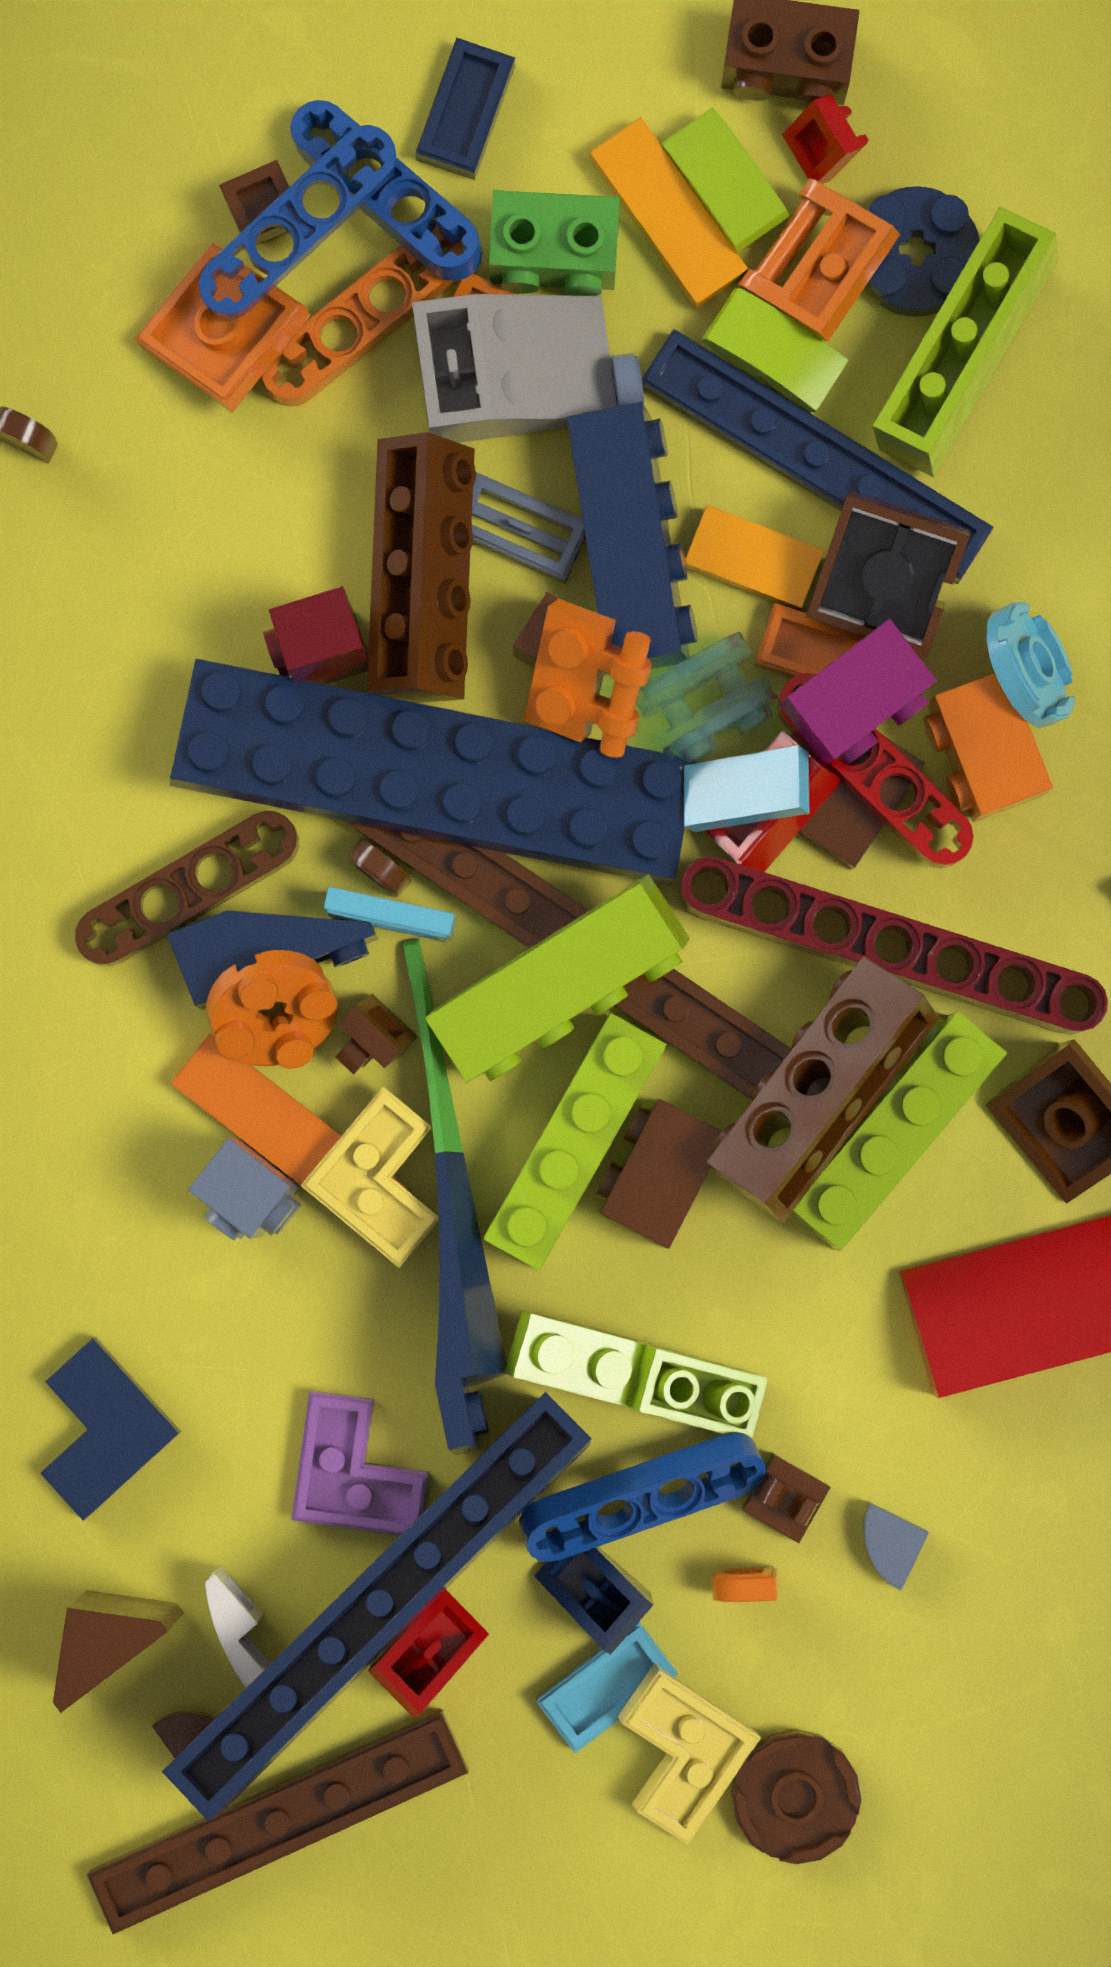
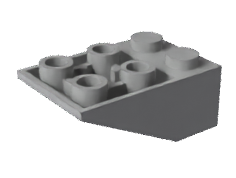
M471 294L412 302L430 433L460 443L568 428V416L617 407L602 296Z

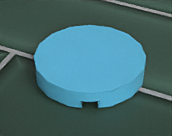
M1015 602L994 611L987 621L986 641L990 661L1001 688L1017 712L1032 725L1038 728L1047 727L1068 718L1074 707L1075 697H1066L1065 685L1072 683L1071 665L1062 643L1049 622L1044 620L1041 615L1031 618L1027 614L1031 606L1024 602Z

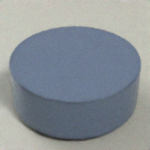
M634 353L612 355V374L617 406L642 402L644 405L638 356H635Z

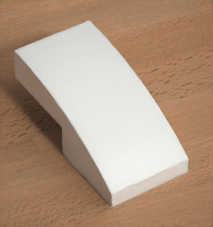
M220 1566L205 1582L208 1606L222 1648L234 1671L245 1688H247L271 1664L270 1660L246 1634L258 1624L263 1613L228 1572Z

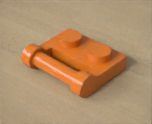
M809 178L798 194L802 201L755 271L748 269L738 283V286L777 308L828 342L900 234L893 225L820 182ZM823 214L830 216L784 286L780 287L776 283Z

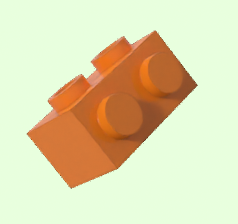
M995 673L935 695L929 702L927 707L930 715L923 717L927 736L935 752L945 750L954 773L946 776L950 795L955 806L960 811L968 809L973 823L1040 798L1053 789L1029 724L1011 705Z

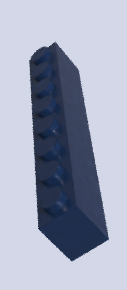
M545 1392L240 1693L162 1773L207 1821L216 1819L590 1446L592 1438Z

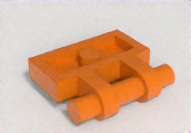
M557 599L547 608L523 721L578 742H582L591 733L592 725L595 723L603 732L599 748L600 752L609 757H622L628 738L636 733L640 717L635 706L640 687L646 685L649 679L652 663L647 658L651 639L644 633L631 631L625 635L623 648L614 645L611 641L616 624L615 619ZM604 672L609 673L615 681L611 699L600 695Z

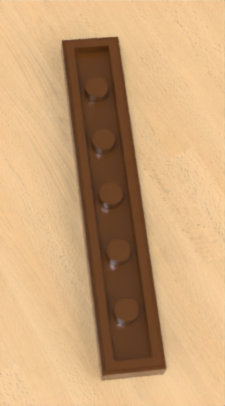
M440 1710L227 1807L214 1820L200 1819L92 1868L87 1873V1877L112 1934H115L468 1773L469 1768L443 1710Z

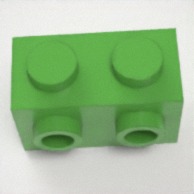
M493 190L489 252L490 282L501 284V288L505 291L520 294L537 292L539 286L564 287V292L572 296H598L602 293V289L614 290L620 197Z

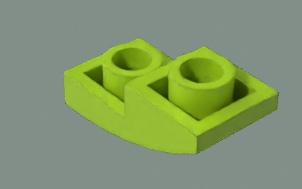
M713 107L661 143L668 156L700 198L704 207L737 253L790 217L786 207L761 170Z
M736 288L732 291L701 339L730 364L751 377L760 376L784 397L809 413L817 411L849 361L809 329L741 288Z

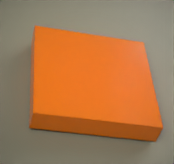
M212 242L134 340L144 351L233 413L309 318L310 314L303 304L276 286L249 312L239 318L225 319L214 315L205 306L199 290L201 272L223 250ZM245 264L244 268L231 279L226 278L220 273L214 278L218 290L213 298L220 302L223 298L229 297L236 303L243 297L239 284L250 272H253L258 283L262 282L265 278Z

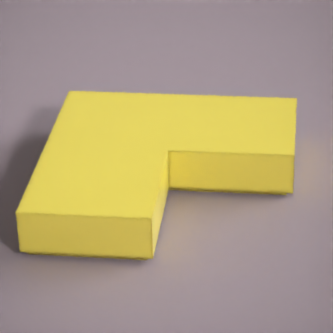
M382 1087L300 1185L398 1268L405 1263L439 1222V1216L393 1178L395 1173L430 1133L432 1126L385 1087Z
M654 1663L618 1715V1719L623 1725L666 1752V1755L633 1801L632 1806L636 1812L688 1845L759 1742L761 1736L756 1730Z

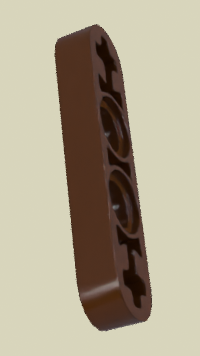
M262 811L252 815L87 912L80 919L75 929V942L78 951L87 960L100 966H114L123 963L167 937V934L179 930L286 867L294 860L299 850L300 838L296 827L285 815L276 811ZM268 825L274 832L284 828L287 836L280 840V847L283 851L278 856L272 857L267 850H262L249 857L248 859L257 869L246 875L242 860L228 847L229 844L240 838L241 847L247 850L261 840L257 831L260 827ZM212 855H221L227 858L233 867V877L230 883L225 888L217 891L204 888L198 879V868L201 862ZM158 887L171 889L178 899V909L175 915L169 921L163 923L150 921L145 916L143 910V901L146 895L152 889ZM129 903L133 918L147 933L137 939L135 930L128 928L114 938L117 946L114 952L109 953L102 947L92 949L90 941L94 940L97 936L94 926L102 921L109 927H116L128 920L119 909Z

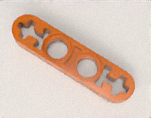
M436 225L431 233L437 237L441 249L447 247L449 248L448 252L451 251L457 256L463 253L461 241L457 244L450 243L440 234ZM402 245L398 246L301 326L262 375V381L269 396L277 403L289 407L300 406L311 400L414 316L412 302L434 300L456 281L443 280L426 268L418 274L419 282L424 288L416 291L409 274L401 269L400 266L407 263L411 273H414L423 264ZM383 281L398 283L406 293L404 303L393 312L379 311L370 302L369 297L372 289ZM335 320L347 321L357 331L354 344L345 351L336 352L329 350L321 341L323 329L327 324ZM307 341H311L318 358L325 362L327 366L319 370L315 359H313L300 371L303 379L301 386L295 388L291 383L286 382L279 387L276 384L281 378L278 371L279 365L286 362L292 368L299 366L309 358L307 350L302 345Z

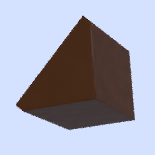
M1075 1039L1059 1043L985 1105L1066 1204L1111 1174V1083Z
M87 1590L68 1606L53 1704L59 1712L62 1713L169 1632L184 1614L178 1604Z

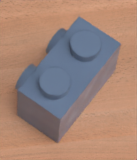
M228 1138L189 1187L188 1191L210 1207L204 1218L223 1234L235 1241L237 1237L242 1239L244 1235L249 1239L262 1237L265 1232L271 1236L274 1233L278 1235L301 1206L293 1197L302 1186L242 1139Z

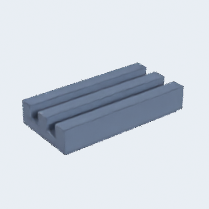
M476 472L473 486L472 515L562 556L559 562H555L475 525H472L473 543L565 583L573 562L580 552L583 540L586 538L583 519ZM481 493L488 494L572 532L568 542L477 502Z

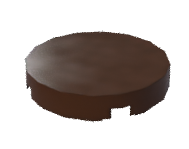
M798 1729L772 1733L758 1742L735 1775L731 1791L736 1822L749 1843L762 1853L791 1864L822 1860L842 1847L856 1823L862 1801L858 1776L842 1749L820 1734Z

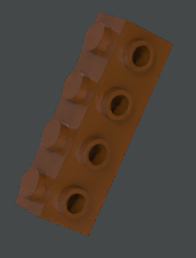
M429 432L381 438L377 441L367 692L414 703L464 700L465 676L468 670L466 648L468 611L471 604L469 575L470 551L473 544L472 502L473 486L476 479L474 465L475 448Z

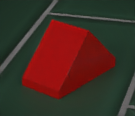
M446 1589L370 1665L368 1671L415 1719L487 1638L489 1633Z

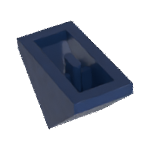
M600 1547L562 1560L545 1562L534 1575L591 1638L610 1655L654 1605L651 1592Z

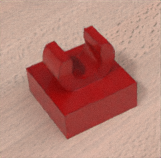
M832 94L813 100L782 133L784 140L806 177L814 179L821 184L831 181L869 141L866 134L856 137L846 120L852 114L851 109L848 106H838Z

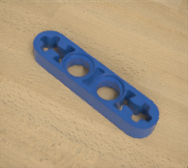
M315 100L307 102L296 111L291 120L290 130L298 153L304 161L312 166L332 148L322 137L311 138L309 131L313 127L317 126L321 130H326L330 127L334 140L337 143L349 131L360 125L337 105L329 101ZM359 143L354 147L356 162L365 158L374 159L379 162V153L382 148L376 144L372 148L367 149ZM396 157L393 175L359 209L436 276L449 281L466 279L477 270L483 255L476 228L470 220ZM338 163L329 168V170L343 179L351 195L356 194L360 190L348 179V171L345 174L342 173ZM404 197H418L424 201V211L414 221L407 223L399 222L391 216L393 206ZM435 226H438L440 234L450 243L457 244L462 241L464 253L457 256L450 251L443 255L437 237L431 233Z
M371 125L357 126L349 131L219 252L203 269L199 279L200 296L207 309L217 317L225 319L239 318L249 312L385 185L393 175L396 165L395 144L389 134L381 128ZM361 143L367 149L372 148L376 144L382 148L379 153V162L382 167L376 172L369 166L360 169L352 177V184L360 188V190L356 194L351 195L343 179L329 170V168L338 163L342 173L345 174L356 162V152L354 150L356 145ZM315 184L330 185L339 195V207L329 217H313L303 206L302 201L305 192ZM267 228H282L293 239L292 251L282 261H268L261 257L256 249L257 238ZM242 250H246L254 267L268 276L258 283L253 272H250L239 284L240 292L243 296L241 300L235 303L229 297H225L220 302L216 301L213 296L218 289L214 278L220 273L228 279L235 277L244 268L243 261L235 256Z
M736 1432L724 1434L543 1497L531 1503L522 1512L519 1518V1528L526 1548L533 1558L545 1562L562 1560L744 1496L761 1484L766 1475V1466L751 1437L744 1433ZM736 1462L738 1463V1465L732 1468L729 1467L730 1465ZM706 1472L708 1477L701 1479L699 1474ZM687 1479L686 1484L674 1493H658L660 1488L671 1480ZM611 1501H627L626 1505L614 1514L606 1516L597 1514L603 1505ZM584 1515L585 1520L578 1522L577 1517ZM556 1526V1529L545 1532V1530L549 1529L550 1527Z

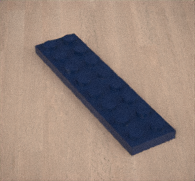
M196 658L173 761L170 786L634 879H641L649 874L654 883L673 886L677 877L685 829L684 765L696 764V759L627 745L622 757H609L600 752L601 740L586 737L582 742H578L543 728L305 680L294 682L291 677Z

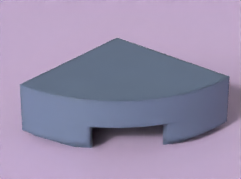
M868 1502L863 1518L864 1542L868 1556L879 1574L892 1586L902 1590L929 1532Z

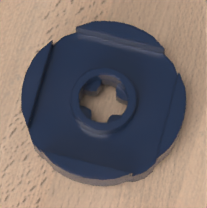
M920 186L900 188L888 195L878 197L873 201L868 211L893 225L900 236L864 290L867 287L870 293L881 301V306L899 315L917 317L939 312L980 241L976 225L969 216L967 205L955 195H946L942 191ZM910 237L922 238L923 243L930 245L933 254L925 256L922 266L911 265L910 256L900 254L899 246L907 245Z

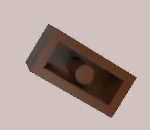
M661 1099L656 1101L652 1110L640 1105L623 1138L634 1144L623 1167L613 1162L610 1163L594 1195L605 1201L599 1213L670 1249L711 1168L707 1160L713 1154L714 1143L722 1130Z

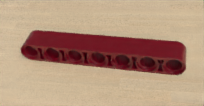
M707 856L695 860L687 867L680 881L679 896L682 905L690 914L700 919L854 968L864 956L910 986L1054 1032L1075 1034L1092 1029L1103 1020L1107 1012L1108 998L1106 991L1098 980L1089 975L722 858ZM713 872L720 876L726 887L725 898L719 903L712 905L703 904L698 901L691 890V881L697 874ZM764 891H772L780 895L786 905V916L784 919L776 924H766L758 920L752 909L754 896ZM830 910L842 916L847 926L846 935L842 942L831 944L819 939L813 927L814 918L817 913ZM886 929L895 930L903 936L907 944V952L903 961L888 963L879 957L875 949V938L879 931ZM955 949L966 959L967 974L961 982H948L938 973L936 960L941 950ZM1005 968H1014L1026 977L1028 983L1027 994L1019 1003L1010 1002L999 992L997 985L998 977ZM1067 987L1082 991L1087 998L1088 1012L1080 1022L1067 1019L1060 1010L1059 999L1063 990Z

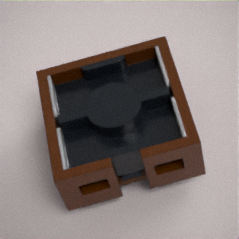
M849 490L806 617L864 637L891 619L918 655L927 657L944 611L945 602L937 600L942 584L945 582L953 585L970 537V530Z

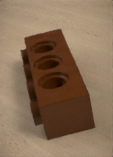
M863 956L853 970L845 972L836 981L831 990L829 1002L817 1018L800 1028L792 1041L791 1052L778 1069L767 1074L758 1083L752 1095V1103L739 1120L728 1125L719 1134L713 1146V1154L707 1160L708 1165L726 1184L784 1224L938 1021L939 1017L925 995ZM862 1026L870 1027L867 1035L861 1041L854 1044H845L847 1037L853 1030ZM823 1077H831L827 1088L823 1092L814 1096H807V1091L814 1081ZM784 1128H791L788 1139L782 1145L768 1148L769 1140L775 1132Z

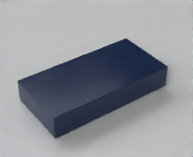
M456 37L415 152L417 161L475 180L516 66L515 57Z

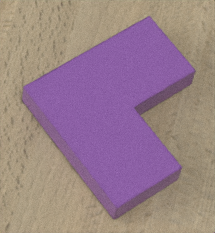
M314 1390L309 1392L291 1520L401 1535L423 1513L429 1471L365 1463L374 1399Z

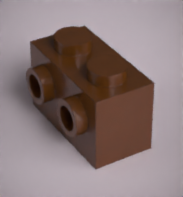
M733 0L721 88L733 90L736 96L753 101L766 100L771 95L794 98L797 104L806 108L813 100L832 94L837 105H844L850 84L860 10L793 0Z

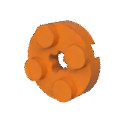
M272 950L254 955L257 963L246 966L239 972H237L236 965L224 971L213 984L206 1003L207 1015L219 1053L225 1058L234 1059L253 1066L281 1065L287 1069H295L307 1064L314 1055V1048L319 1046L331 1032L338 1012L337 1000L331 982L324 976L321 966L314 959L298 952ZM275 1002H282L284 1007L283 1010L273 1015L265 1016L259 1012L262 1009H271Z

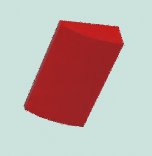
M1111 1215L899 1271L932 1395L937 1398L1111 1352Z

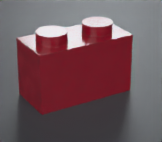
M343 586L268 609L274 628L263 631V635L273 666L278 669L281 676L291 677L294 682L305 680L329 684L368 671L366 647L355 612Z

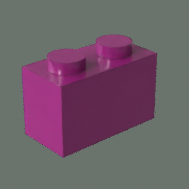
M889 619L791 693L778 705L824 765H827L838 756H841L845 763L849 765L878 743V740L871 731L885 720L892 717L895 723L900 726L929 704V701L922 692L937 682V680L891 619Z

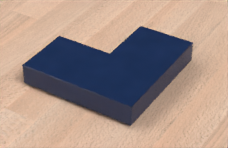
M97 1337L92 1338L45 1381L88 1430L40 1474L84 1521L181 1432Z

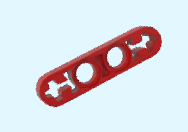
M812 673L799 674L788 680L781 690L777 703L778 715L784 726L819 759L778 705L816 675ZM876 728L871 732L878 740V743L870 748L867 761L861 765L850 766L836 758L826 765L921 861L930 867L940 869L952 867L966 857L972 848L974 834L972 825L966 816ZM899 776L910 781L915 791V799L911 807L906 810L896 811L884 805L879 791L882 782L888 777ZM929 800L936 809L932 810L926 817L939 829L944 828L948 824L952 825L957 830L952 841L958 849L953 853L951 850L943 848L936 853L928 845L933 839V834L922 822L915 827L913 832L904 823L915 817L926 801Z

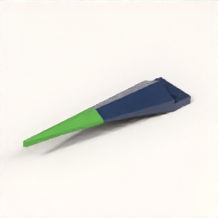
M419 938L402 941L424 1056L436 1160L440 1275L435 1387L448 1450L455 1455L481 1450L478 1435L489 1433L482 1395H479V1391L469 1393L468 1387L505 1375L504 1370L507 1361L440 1041L425 1020V1017L434 1008Z

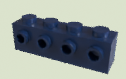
M642 402L568 416V429L598 614L616 620L611 643L623 648L627 632H641L648 635L651 639L647 658L652 663L651 669L691 662L688 644L698 641L697 628L692 606L681 605L678 582L687 580L688 575L681 542L671 543L668 520L677 518L678 512L671 480L661 481L658 458L668 456L662 421L660 418L652 420L651 415Z

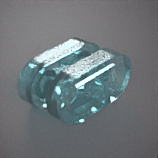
M741 632L721 639L640 687L636 706L642 716L648 717L662 711L670 725L669 729L656 738L668 761L675 756H680L685 765L692 763L695 759L698 761L719 747L714 738L736 726L742 735L774 716L769 706L778 700V696L767 677L762 676L748 683L738 667L753 656ZM717 680L726 696L692 714L684 697Z

